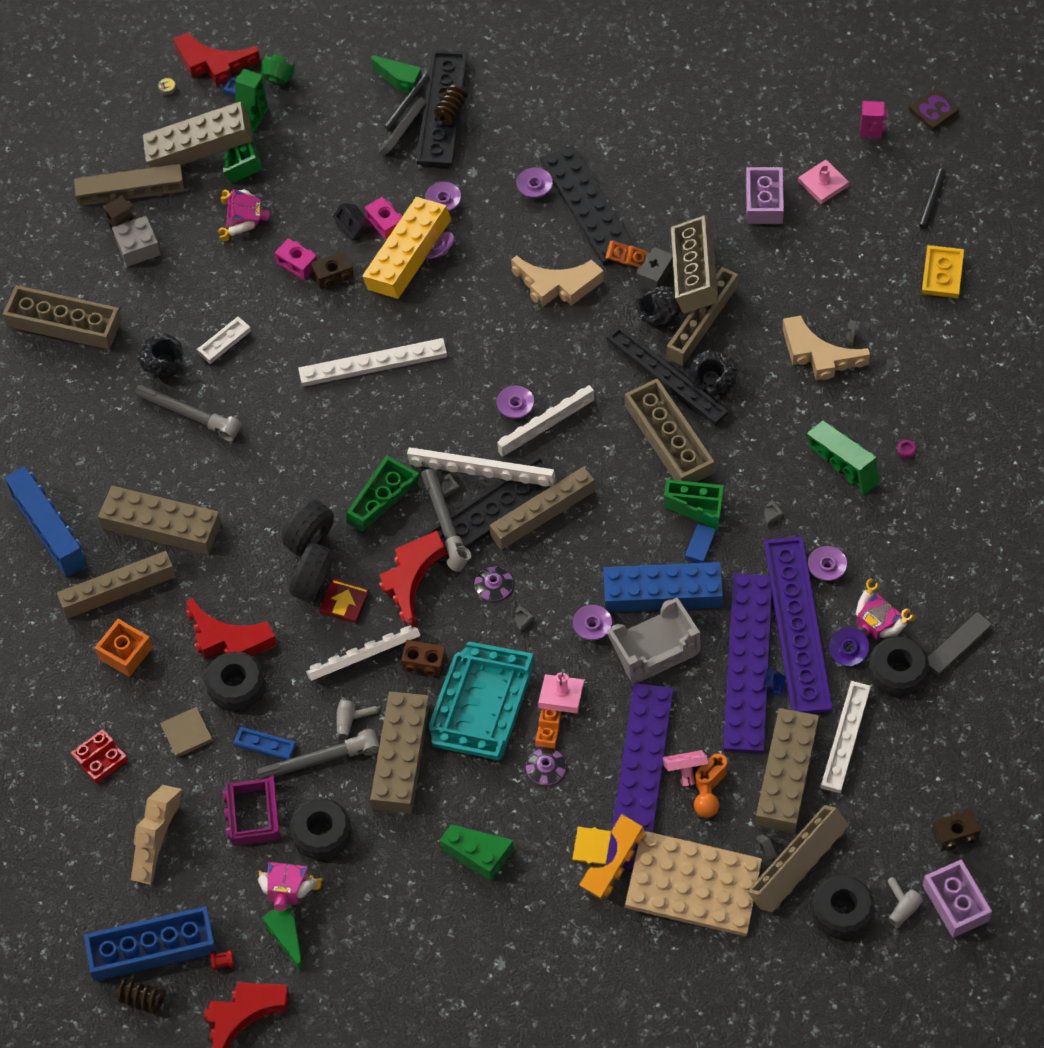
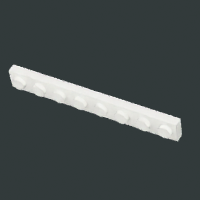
M441 338L299 367L298 369L302 387L445 358L447 357L444 340Z
M409 448L407 452L410 465L416 467L422 466L435 470H448L450 472H461L487 478H500L506 481H519L525 484H539L541 486H553L556 483L553 469Z

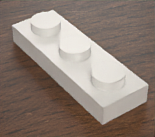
M237 317L199 347L197 352L211 364L251 331V328L242 319Z

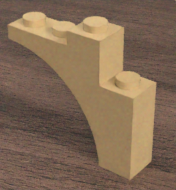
M518 256L511 259L513 274L517 277L519 276L524 281L525 285L530 288L531 299L535 303L538 302L542 307L558 295L564 302L567 301L572 306L604 281V271L592 260L570 269L551 270L533 266Z
M802 316L783 319V333L792 365H804L811 362L816 380L830 379L834 377L836 370L843 371L847 368L869 365L870 353L868 348L846 349L831 345L813 334L804 323Z
M162 785L147 799L145 817L136 825L134 845L136 847L131 880L145 884L153 882L162 841L174 814L179 809L182 789Z

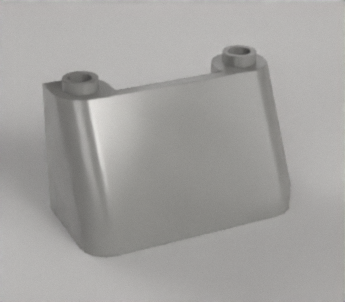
M678 597L664 602L660 615L627 629L623 624H616L608 629V636L632 683L641 682L699 653L701 649L700 632Z

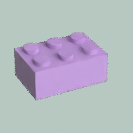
M746 167V224H783V167Z
M962 860L924 877L923 887L952 938L990 921L992 911Z

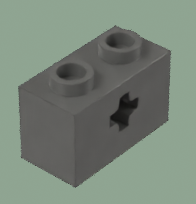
M656 247L652 249L651 253L648 252L643 266H639L636 272L638 284L651 290L657 287L660 288L673 267V254Z

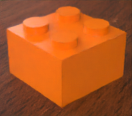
M117 619L96 645L95 651L99 660L130 677L153 647L149 636Z

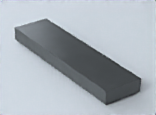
M422 97L412 105L379 150L382 156H385L392 150L426 103V100Z
M976 612L928 657L929 669L939 676L991 628L992 623Z

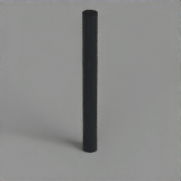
M424 73L386 123L384 127L390 131L428 81L430 78L428 74Z
M939 169L919 224L920 228L925 229L945 174L944 169Z

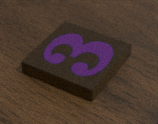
M934 88L911 104L909 111L934 131L958 114L959 108Z

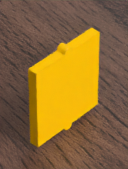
M578 827L572 860L585 862L588 865L591 863L606 865L611 831L599 830L596 827H593V829Z

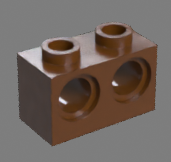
M406 640L401 660L403 670L410 673H425L428 676H441L446 658L445 646ZM413 656L418 657L417 659H414V660L410 659V658L413 657ZM430 660H437L434 663L429 662Z

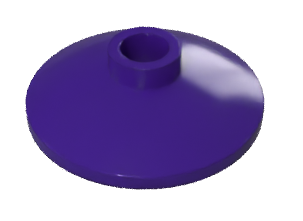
M845 627L838 630L832 636L829 650L837 663L843 666H855L866 658L869 651V642L865 634L859 629ZM848 645H853L852 651L846 650Z

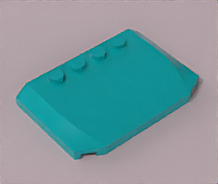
M468 642L463 651L457 652L453 656L429 723L433 747L500 760L505 753L533 671L534 654L474 642Z

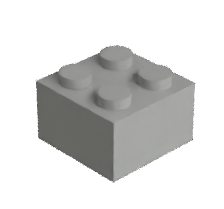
M147 216L112 227L116 243L126 267L160 255L158 242Z

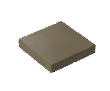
M197 707L160 723L176 758L213 742Z

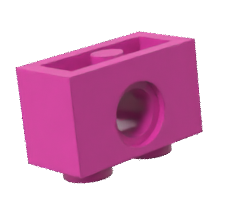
M863 101L860 137L881 138L882 131H886L887 109H884V102Z
M383 197L365 207L367 219L381 236L387 240L401 220L402 215L396 213L393 205Z
M289 238L275 252L276 263L303 280L312 273L311 263L317 261V256L312 250L305 249L300 243L294 242Z

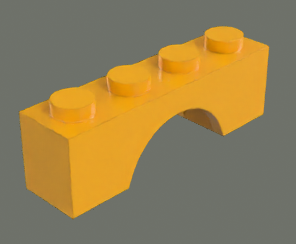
M621 814L611 831L616 838L618 847L615 858L604 867H590L581 881L580 887L601 900L605 896L608 897L613 890V886H611L615 878L618 880L624 871L622 866L625 861L629 862L635 852L633 851L635 844H640L645 836L643 826Z

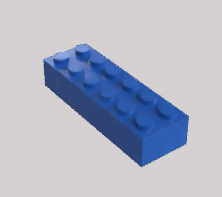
M24 466L4 477L11 497L64 576L67 578L85 568L84 559H86V556L82 551L83 547L80 541L74 539V534L69 525L65 526L61 513L59 511L56 513L52 500L46 498V492L41 484L37 485V479L33 472H28Z
M720 562L603 567L605 609L608 612L661 610L664 602L677 597L685 609L722 608L723 595Z
M206 906L84 934L90 973L94 982L207 956L212 952L217 953L210 916Z

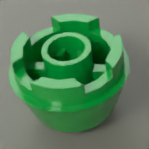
M266 54L265 59L262 60L263 78L273 85H285L295 74V64L291 63L290 65L286 62L287 58L273 54L272 57H269Z

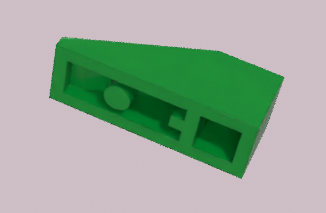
M374 55L371 56L372 69L400 91L410 93L422 77L421 67Z
M290 907L286 908L285 911L273 909L262 917L264 926L297 969L301 971L303 966L294 920L296 915Z

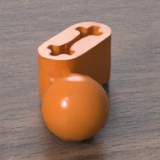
M722 754L712 755L708 759V764L702 765L696 771V788L700 794L694 801V809L698 815L704 818L713 817L719 809V801L712 794V789L727 774V759Z

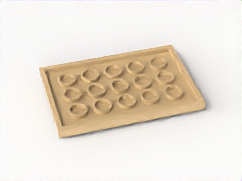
M643 831L645 836L638 845L625 908L746 937L754 901L747 891L758 880L762 859Z

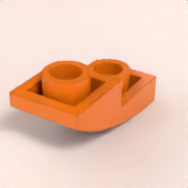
M610 241L606 259L639 268V266H643L648 251L616 241Z
M541 710L535 746L555 749L562 711Z

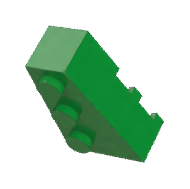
M243 69L235 81V103L241 101L249 113L251 133L254 134L269 109L263 75Z
M253 136L251 142L227 149L224 157L226 163L223 173L231 184L263 170Z
M666 479L664 507L719 530L724 485Z
M452 824L440 839V847L443 852L489 881H492L514 851V843L511 839Z

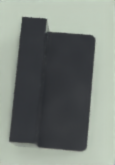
M341 203L332 216L352 240H357L364 229L373 230L375 228L355 204Z

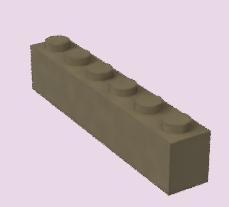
M180 164L74 179L78 206L111 202L120 196L127 200L184 192L183 174Z
M721 267L716 275L718 302L690 312L667 345V359L681 366L685 364L736 290L738 274Z
M584 467L580 468L489 525L490 537L503 550L595 492V480Z
M164 551L59 591L57 595L65 616L69 619L176 576L169 556Z
M824 805L747 891L761 910L769 912L776 910L784 898L793 891V888L799 881L805 878L806 873L831 848V845L837 838L843 835L849 824L836 807Z

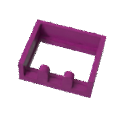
M274 776L267 779L226 783V790H223L224 803L227 802L228 808L224 809L225 820H229V827H226L227 839H231L233 846L281 840ZM266 790L269 828L237 832L234 794Z

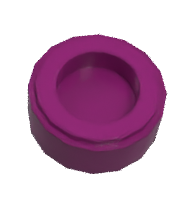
M911 440L900 441L897 446V454L903 459L914 457L916 453L915 443Z

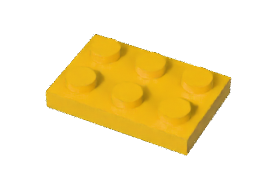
M927 246L922 294L952 298L959 297L964 249Z

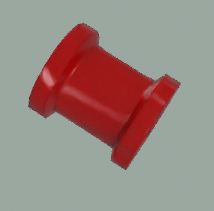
M231 949L224 953L215 954L212 952L210 954L213 971L227 966L234 968Z

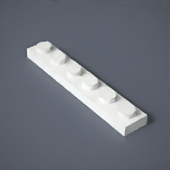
M590 385L578 390L576 394L563 399L557 406L547 409L544 414L534 417L526 425L518 427L510 435L503 436L497 442L499 454L504 457L594 401V390Z
M411 625L400 629L401 632L398 634L390 633L383 636L381 641L375 642L373 640L365 643L364 648L359 650L357 648L346 651L347 655L339 657V655L333 656L328 659L327 663L322 665L321 663H316L310 666V670L306 671L308 678L312 681L402 644L406 640L419 637L418 628L411 627Z
M854 681L850 683L821 789L841 794L871 687L869 685Z

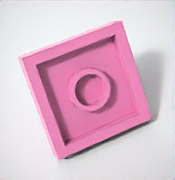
M824 160L798 177V182L820 204L849 186V181L827 160Z
M558 673L556 676L545 674L538 708L578 713L584 680L568 678L566 673L563 674V677L562 673Z
M702 750L663 757V765L668 771L681 770L683 786H688L689 783L691 785L695 784L692 767L708 764L707 755Z

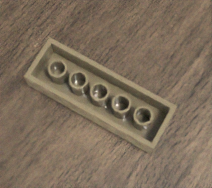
M240 101L143 134L146 163L150 168L171 164L183 165L251 142L252 133L249 113Z
M702 216L671 227L675 299L682 312L695 311L696 309L717 303L718 292L713 230L706 217Z
M18 285L15 286L3 313L7 327L109 350L122 321L119 308Z
M658 378L625 393L626 409L674 480L698 482L714 474V460Z
M112 485L98 516L102 529L207 555L211 551L221 526L219 511Z
M389 691L370 798L372 810L412 814L430 708L428 695Z
M779 708L757 808L755 826L790 833L796 832L818 726V715Z

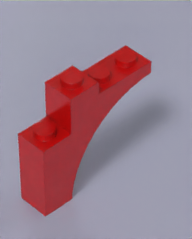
M189 32L173 39L175 49L191 77L194 78L208 72L216 86L228 82L229 78L232 77V73L239 72L261 62L259 50L256 46L237 51L217 50L201 44Z
M437 531L396 548L397 556L394 559L398 567L380 574L382 582L379 584L383 593L387 592L390 598L393 597L396 605H400L402 609L399 612L403 623L407 621L411 627L418 625L415 618L414 601L422 577L436 561L448 554Z
M194 599L186 601L188 607L185 610L189 620L193 619L195 622L193 625L196 632V643H194L198 654L202 653L205 659L222 651L225 654L244 652L250 656H255L277 645L275 635L267 621L244 626L226 624L207 615L200 609Z
M237 983V988L232 993V1002L210 1001L209 1008L205 1009V1021L208 1022L211 1029L210 1039L213 1042L212 1048H229L235 1037L252 1022L267 1015L287 1012L289 999L287 985Z

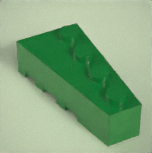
M822 421L807 433L809 447L825 461L830 460L833 468L838 473L842 471L848 477L847 481L851 485L854 483L860 487L859 492L863 496L880 483L876 456L872 452L866 451L859 443L853 442L846 434L840 433L833 425Z
M386 455L347 511L346 523L363 532L418 484L419 473Z

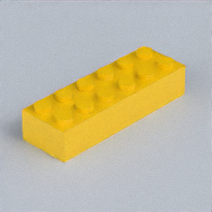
M418 197L414 199L363 274L368 290L399 299L431 251L433 245L450 223L451 217L446 205Z

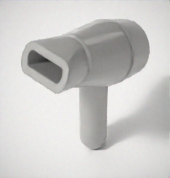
M348 700L340 701L337 709V738L346 740L353 720L377 714L379 711L378 707L373 706L355 711V704Z
M891 877L888 879V884L899 903L889 916V921L894 927L899 928L919 908L923 899L914 890H909L904 895L896 879Z

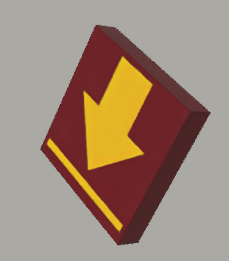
M333 578L319 611L321 614L356 624L370 589Z

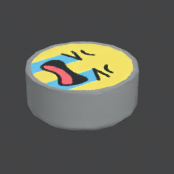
M164 78L158 84L159 91L163 95H171L176 91L175 81L171 78Z

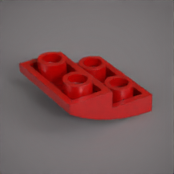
M103 729L71 752L74 759L96 784L128 761L127 756L116 746L114 740Z

